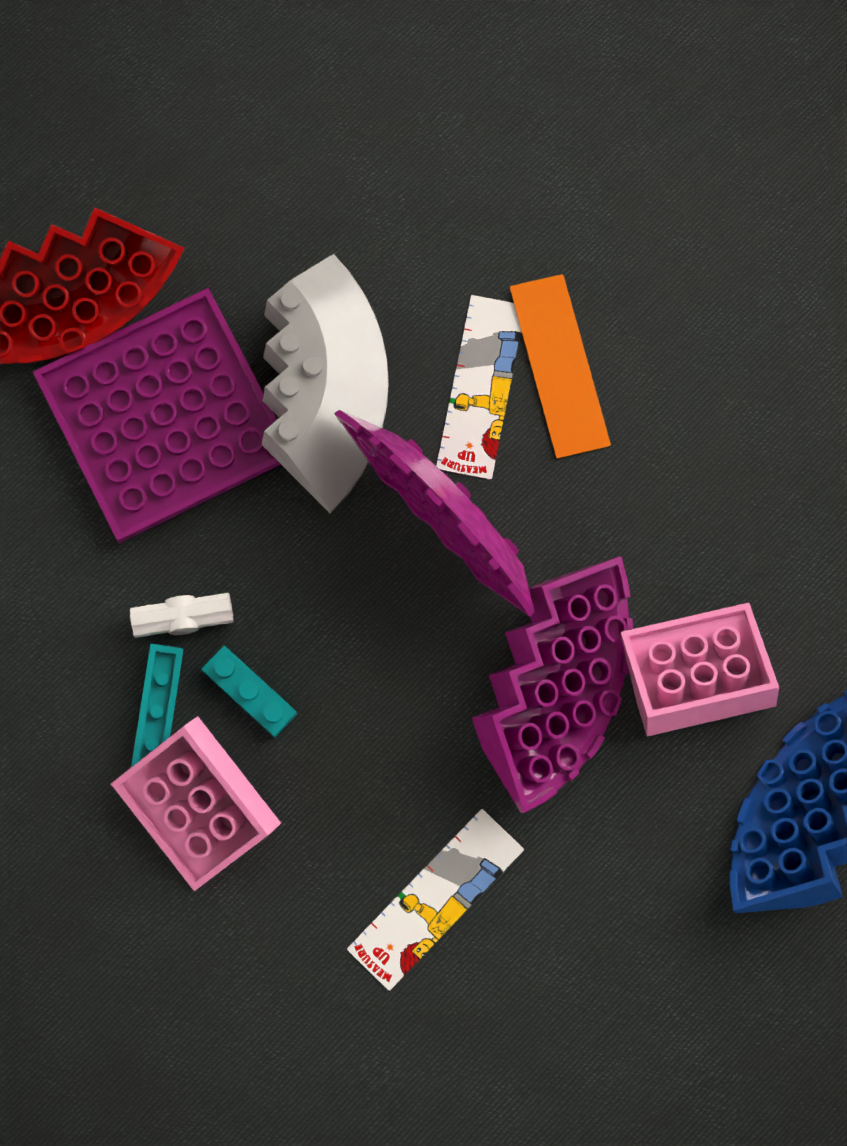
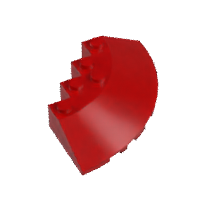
M94 208L82 237L51 224L39 253L8 241L0 258V364L31 363L54 359L101 341L123 327L154 298L174 271L185 248L97 208Z

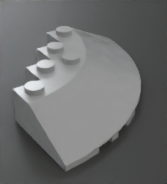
M334 254L291 279L267 300L264 316L280 332L266 343L263 358L279 375L265 387L262 400L279 417L264 431L262 445L329 513L350 493L369 463L334 413L342 410L383 428L389 387L387 356L375 314L354 277Z

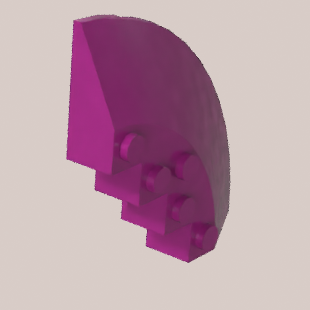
M342 410L335 412V416L381 481L400 494L412 513L431 526L448 550L463 559L477 581L528 616H531L535 611L524 566L516 556L519 550L508 538L503 539L487 520L485 514L469 500L471 494L467 488L460 482L454 484L444 472L422 454L421 448L412 439L405 441L388 430Z
M621 556L529 587L535 611L530 616L532 622L505 632L515 664L489 675L499 707L475 716L472 720L482 750L521 813H525L549 800L568 781L573 780L579 774L580 768L587 759H592L605 739L603 735L612 716H616L622 701L620 693L624 677L629 675L621 632L633 629V619L629 618L627 598L630 597V591Z

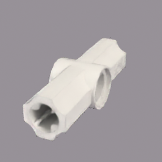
M229 593L198 598L190 595L176 596L165 600V603L130 608L131 626L135 638L163 633L184 635L196 632L201 627L234 622Z

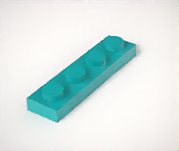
M150 644L131 767L156 749L171 735L183 648Z

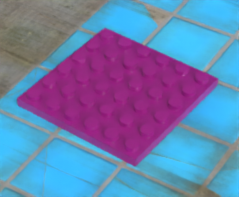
M209 288L108 335L101 341L85 346V348L33 371L118 544L281 465L262 445L264 431L277 418L273 411L262 401L264 394Z

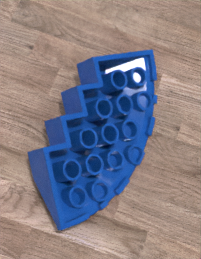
M847 690L844 691L846 695L836 699L829 705L824 703L818 707V712L805 723H798L782 739L785 745L775 759L766 760L757 773L759 781L751 790L748 798H745L737 818L738 828L736 836L732 840L731 846L733 856L730 870V891L733 911L735 913L812 907L843 898L835 867L847 864Z

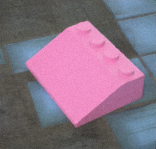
M749 603L621 632L635 698L647 736L772 708L777 705L779 685Z
M198 716L111 783L194 891L267 837L281 824Z

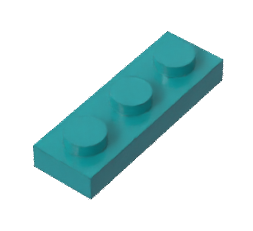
M225 645L201 669L207 677L274 738L298 714L296 710Z

